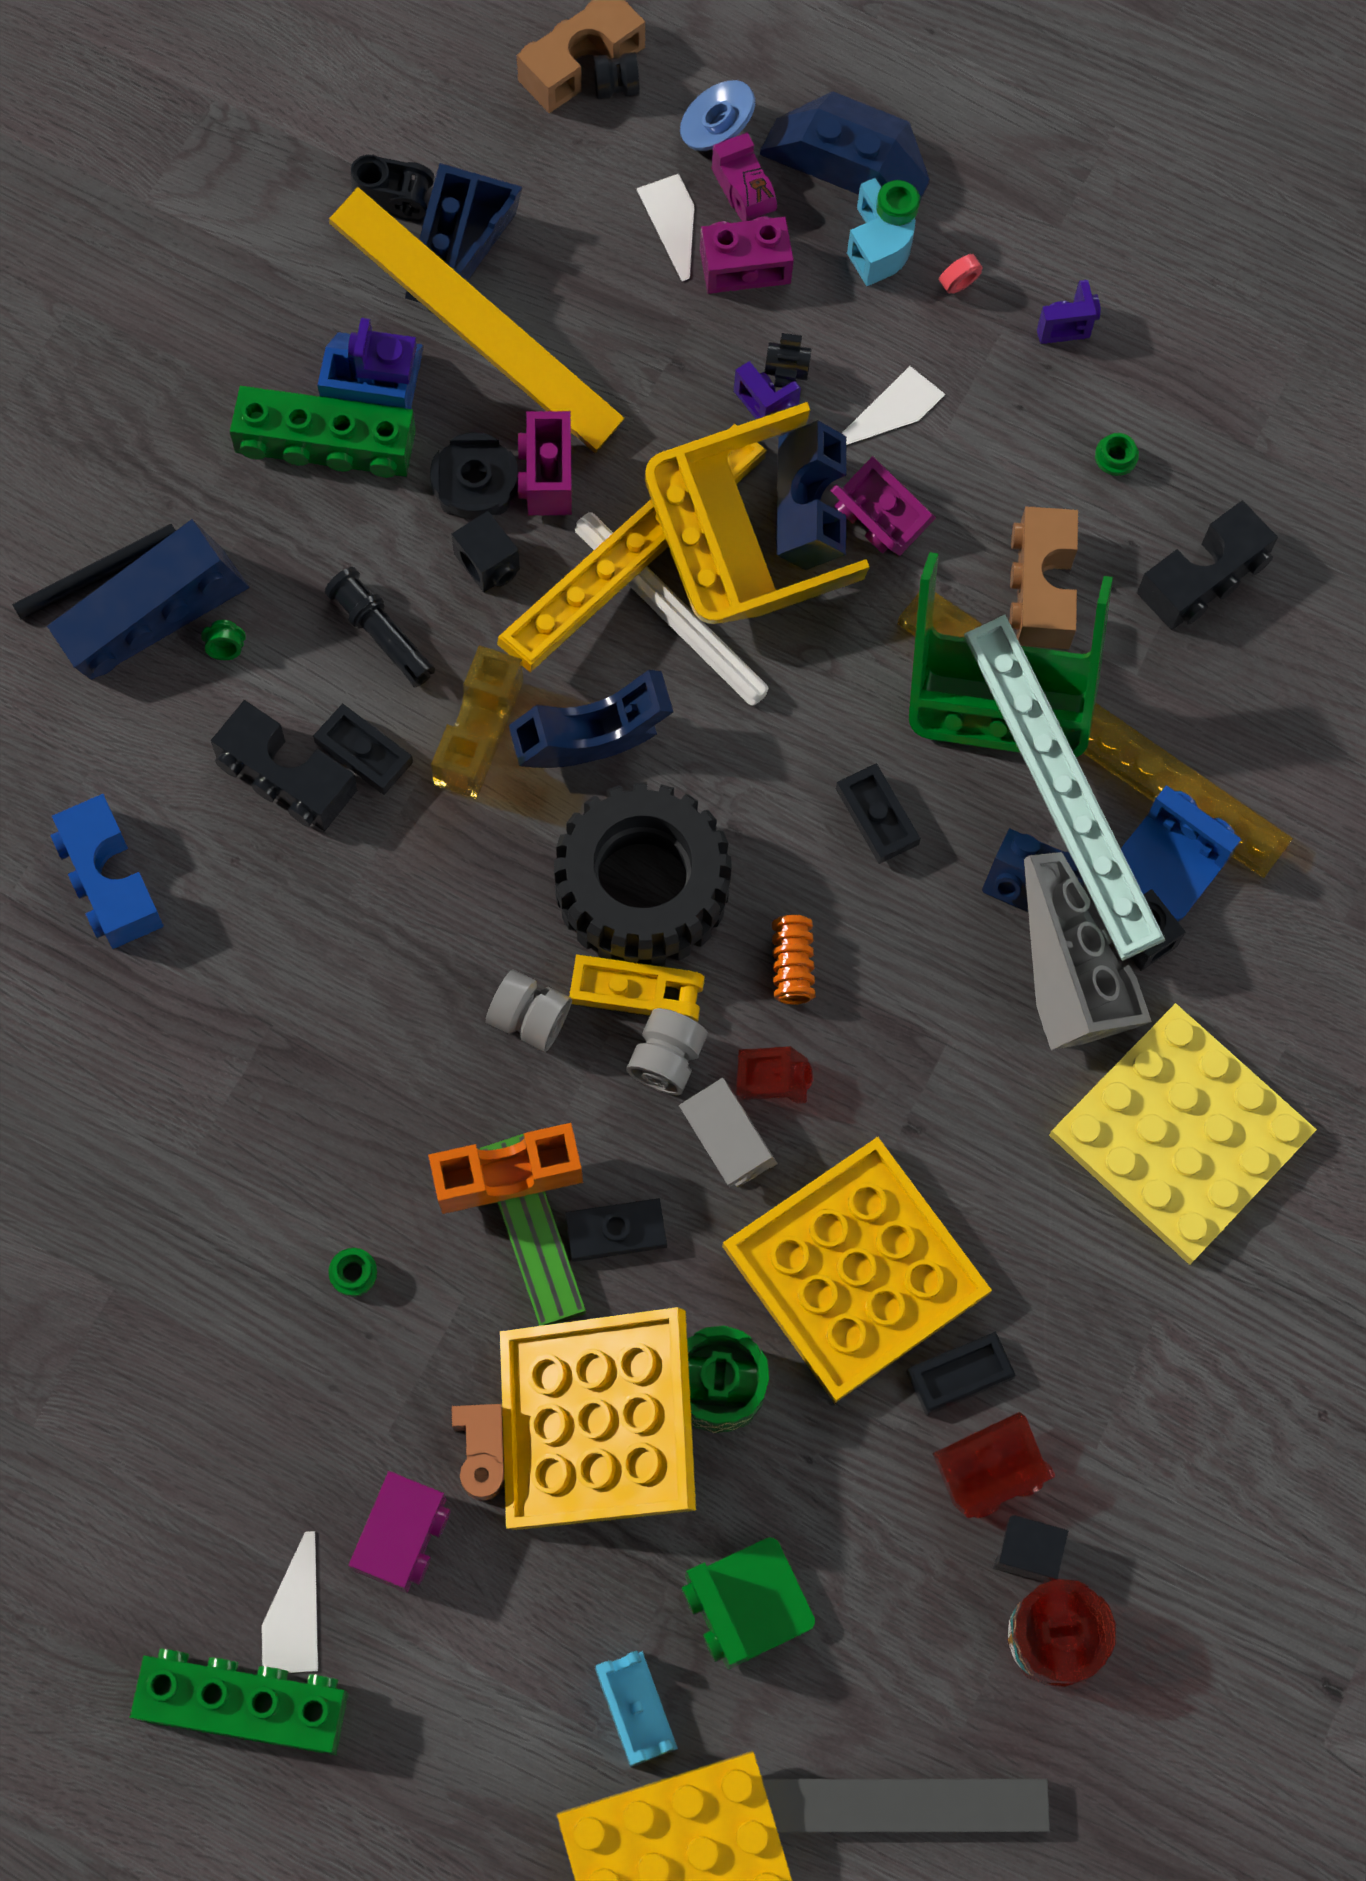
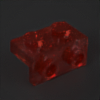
M1017 1412L932 1453L953 1505L967 1518L989 1516L1000 1508L1001 1503L1015 1496L1024 1497L1032 1495L1043 1488L1044 1482L1055 1477L1052 1467L1043 1460L1027 1418L1021 1412Z

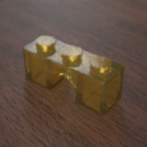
M480 645L478 646L463 684L464 696L454 726L447 724L431 763L435 786L475 799L478 798L523 684L522 659Z

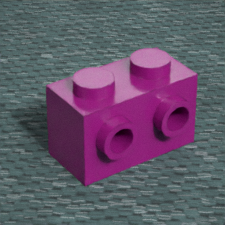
M763 216L752 221L735 223L721 221L710 226H701L700 254L707 294L791 284L794 259L786 217L771 218Z
M526 411V433H518L519 460H527V472H518L519 499H527L528 515H572L571 411Z
M388 1471L348 1566L351 1570L407 1594L412 1582L420 1585L431 1560V1556L424 1554L432 1535L438 1538L441 1536L450 1515L451 1509L444 1507L446 1503L445 1494Z

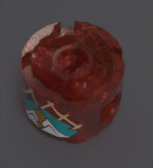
M1056 1579L1039 1585L1015 1605L1008 1624V1644L1014 1661L1027 1678L1047 1686L1066 1687L1092 1677L1106 1664L1116 1643V1623L1110 1606L1101 1595L1098 1596L1095 1591L1089 1589V1586L1077 1580Z

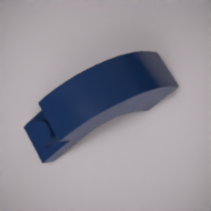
M647 670L624 688L603 700L568 708L536 705L508 726L519 766L558 768L608 758L634 748L657 735L655 725L674 711L662 671Z

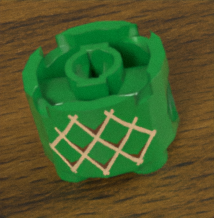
M725 1325L705 1327L687 1339L691 1423L695 1428L711 1433L734 1431L748 1425L762 1406L769 1382L767 1358L762 1349L760 1350L758 1345L752 1341L753 1339L742 1330Z

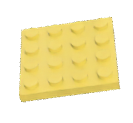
M1175 1003L1057 1124L1049 1136L1182 1259L1191 1265L1317 1129Z

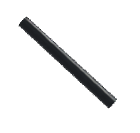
M170 523L13 603L12 606L20 620L132 564L176 530Z

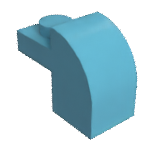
M876 178L860 184L857 209L865 224L850 230L847 255L866 286L894 275L905 265L910 255L915 230V218L908 224L897 226L888 224L879 217L876 210V202L881 186Z

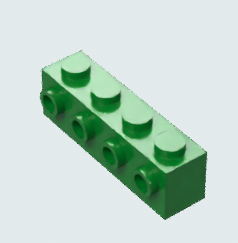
M241 385L230 428L235 453L242 454L250 459L260 460L265 457L282 459L298 466L311 463L325 465L341 472L354 469L368 471L383 478H390L394 475L407 477L416 433L413 409Z
M159 1649L157 1658L143 1655L130 1714L131 1719L337 1755L348 1693L345 1690L337 1689L338 1679L309 1674L307 1683L287 1680L289 1671L267 1666H259L257 1675L237 1672L239 1662L209 1657L207 1666L188 1663V1653L168 1649Z

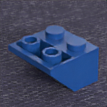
M338 332L325 348L317 385L319 396L411 409L423 354V344H417L410 384L357 377L355 361L348 359L350 334Z

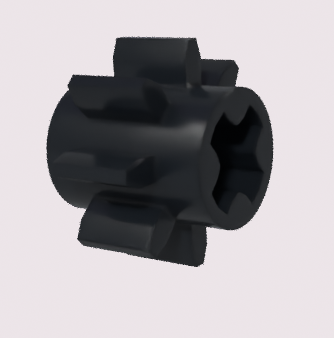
M782 333L780 343L769 342L765 373L775 376L774 387L783 388L796 381V379L807 381L812 348L801 347V335Z

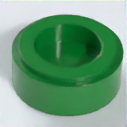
M901 180L890 181L884 184L878 192L876 202L877 213L888 224L897 226L908 224L917 216L920 195L917 189L908 182Z

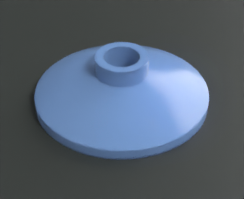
M730 80L718 83L701 93L690 104L681 121L680 134L686 145L693 150L707 151L712 150L713 145L736 137L747 125L754 112L755 95L751 88L742 81Z

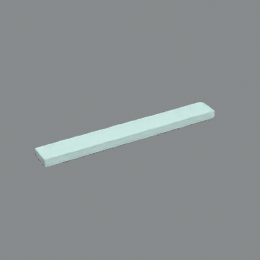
M1006 615L965 633V640L1121 960L1123 961L1164 942L1165 938Z

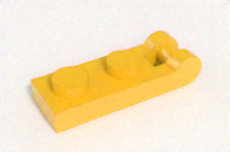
M576 954L569 997L572 998L571 1004L643 1015H651L652 1010L656 1008L668 1009L698 1022L700 1006L696 1004L697 995L703 991L705 977L701 973L689 970ZM666 987H673L679 990L678 1000L664 998Z

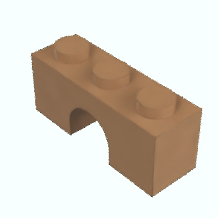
M592 0L577 15L569 20L566 19L559 22L552 32L537 42L528 43L517 55L518 81L548 113H551L581 92V66L575 59L584 55H607L609 58L615 59L620 58L623 53L635 52L637 54L645 48V21L625 0Z
M1025 506L1021 523H1014L1012 528L1011 548L1019 550L1018 562L1012 563L1010 588L1018 589L1017 603H1011L1009 623L1012 629H1017V639L1021 646L1070 649L1076 632L1077 590L1060 589L1052 586L1044 578L1043 572L1050 569L1071 570L1078 550V510Z

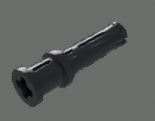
M349 567L339 572L327 584L324 593L330 600L336 599L349 614L348 620L354 627L364 628L384 653L403 672L413 687L424 684L431 678L429 674H434L435 667L430 664L403 631L391 620L384 611L383 599L378 594H372L359 580L360 573L355 567Z

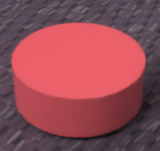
M968 254L945 269L940 275L939 281L947 293L954 294L972 284L980 276L983 267L974 254Z

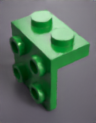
M773 1537L765 1538L711 1565L706 1566L704 1562L686 1571L685 1579L688 1584L681 1587L683 1595L692 1614L696 1615L701 1612L709 1631L702 1635L713 1660L717 1662L723 1659L727 1670L788 1642L814 1627L815 1618L778 1540Z

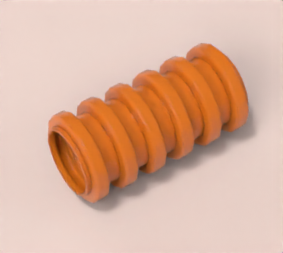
M802 915L781 916L771 923L772 930L776 932L772 936V942L777 946L772 950L773 957L777 959L773 963V970L778 973L773 978L774 985L778 987L774 991V998L784 1004L807 1003L816 997L815 990L811 988L815 983V977L810 974L815 969L814 962L810 960L814 956V949L809 946L814 941L813 934L809 932L813 928V922Z

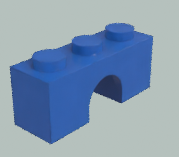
M104 794L52 815L58 831L50 835L61 860L68 857L72 860L76 870L68 873V876L78 898L81 899L88 896L94 910L85 914L96 938L105 935L112 949H115L164 927L139 872L123 879H109L101 875L103 866L110 857L128 849Z

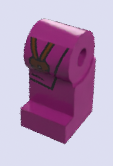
M748 132L713 145L712 171L739 218L743 222L750 221L776 211L777 200L769 178L764 174L754 154V144Z

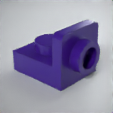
M1088 280L1079 281L1072 303L1058 301L1042 307L1037 327L1040 344L1090 338L1095 320L1100 319L1101 308L1099 297L1097 294L1091 293Z
M361 318L358 333L351 332L348 359L355 361L358 378L410 384L417 348L416 337L372 331L371 320Z
M750 361L735 369L734 393L755 419L799 405L801 387L796 381L791 382L776 392L769 376L764 372L759 373Z

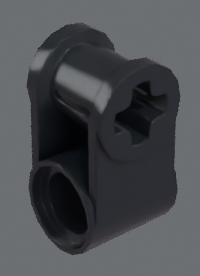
M370 154L360 156L354 160L351 166L352 193L359 187L391 215L407 220H420L425 217L427 205L424 201L427 189L433 186L435 179L434 173L428 167L415 162H402ZM366 182H376L374 184H366Z

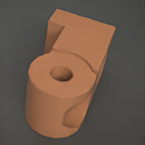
M502 1405L452 1406V1427L454 1432L466 1431L467 1460L461 1467V1484L468 1496L475 1500L486 1501L493 1499L502 1490L505 1480Z

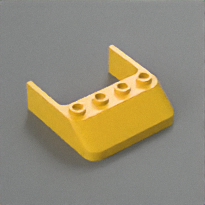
M808 402L660 452L653 456L646 466L645 483L694 614L705 623L719 624L759 617L865 579L869 570L867 559L776 590L728 463L729 454L736 449L805 426L810 413Z

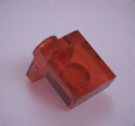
M791 1046L739 1050L736 1090L738 1097L743 1100L787 1097L796 1104L806 1103L807 1089L811 1087L813 1081L812 1067L807 1057Z

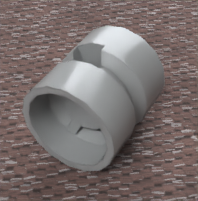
M512 969L497 989L489 1006L485 1022L508 1035L518 1031L520 1032L522 1042L546 1052L554 1043L567 1018L572 998L549 986L540 991L537 988L536 980Z
M656 1008L652 1010L643 1030L642 1036L646 1043L636 1046L627 1066V1072L634 1079L652 1089L671 1095H680L683 1093L692 1072L688 1066V1061L698 1059L708 1032L698 1022L683 1014L668 1009Z

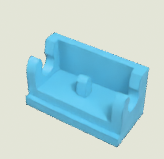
M633 1651L618 1660L606 1661L596 1665L595 1671L630 1768L677 1750L676 1742L643 1651Z

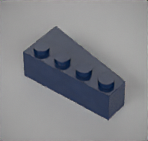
M191 519L47 627L74 668L92 680L109 673L116 665L250 587L223 548Z

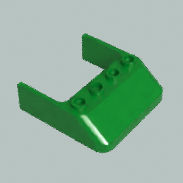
M929 552L920 578L909 724L916 734L926 739L1020 752L965 638L941 634L933 627L939 553ZM1109 576L1103 577L1097 602L1090 652L1078 654L1021 646L1075 757H1079L1086 751L1091 734L1113 577Z

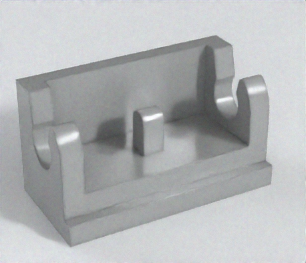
M723 1077L679 1105L729 1187L734 1184L736 1187H739L778 1164Z

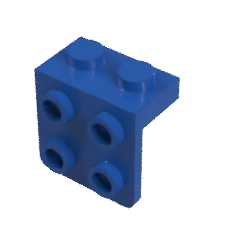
M1166 785L1156 797L1148 815L1121 847V850L1142 893L1145 894L1153 889L1177 921H1181L1229 861L1241 838L1235 835L1233 828L1227 822L1220 818H1212L1199 809L1194 799L1182 791H1174Z

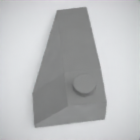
M1063 853L1039 854L1026 857L1024 859L1036 1007L1050 1049L1055 1050L1083 1045L1152 1022L1137 977L1129 964L1124 967L1120 965L1109 944L1113 941L1107 929L1100 930L1089 913L1090 899Z

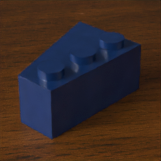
M439 163L419 240L468 281L515 216L523 187ZM406 291L405 299L419 302L413 295Z

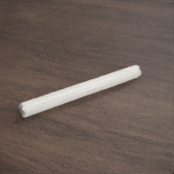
M591 512L585 514L576 523V533L593 550L613 534ZM648 566L628 583L749 705H756L767 695L768 685L701 621Z

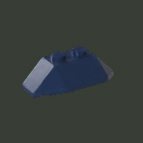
M833 91L778 117L760 149V155L858 195L860 184L876 178L881 187L890 181L901 180L912 184L917 189L921 201L930 180L909 121Z

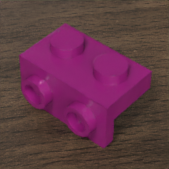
M874 456L859 469L843 488L836 484L830 490L839 499L835 504V508L844 513L852 524L859 519L869 529L864 536L881 553H884L889 548L901 556L936 519Z

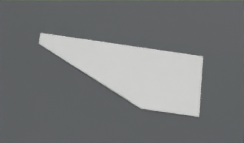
M679 174L639 187L636 190L681 281L690 279L694 204Z
M909 366L841 434L847 436L848 445L917 422L945 396V393Z
M315 1531L304 1533L262 1624V1666L287 1670L289 1673L318 1671Z

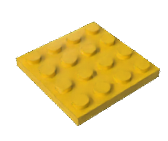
M879 1137L870 1141L724 1241L722 1245L834 1404L987 1297L992 1291Z
M675 1307L500 1331L506 1529L522 1530L696 1511L686 1310Z
M753 1751L557 1813L575 1881H792Z

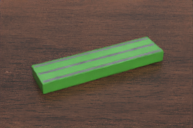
M524 1134L481 1147L480 1150H495L512 1146L522 1141ZM545 1191L497 1202L538 1325L557 1324L586 1314Z

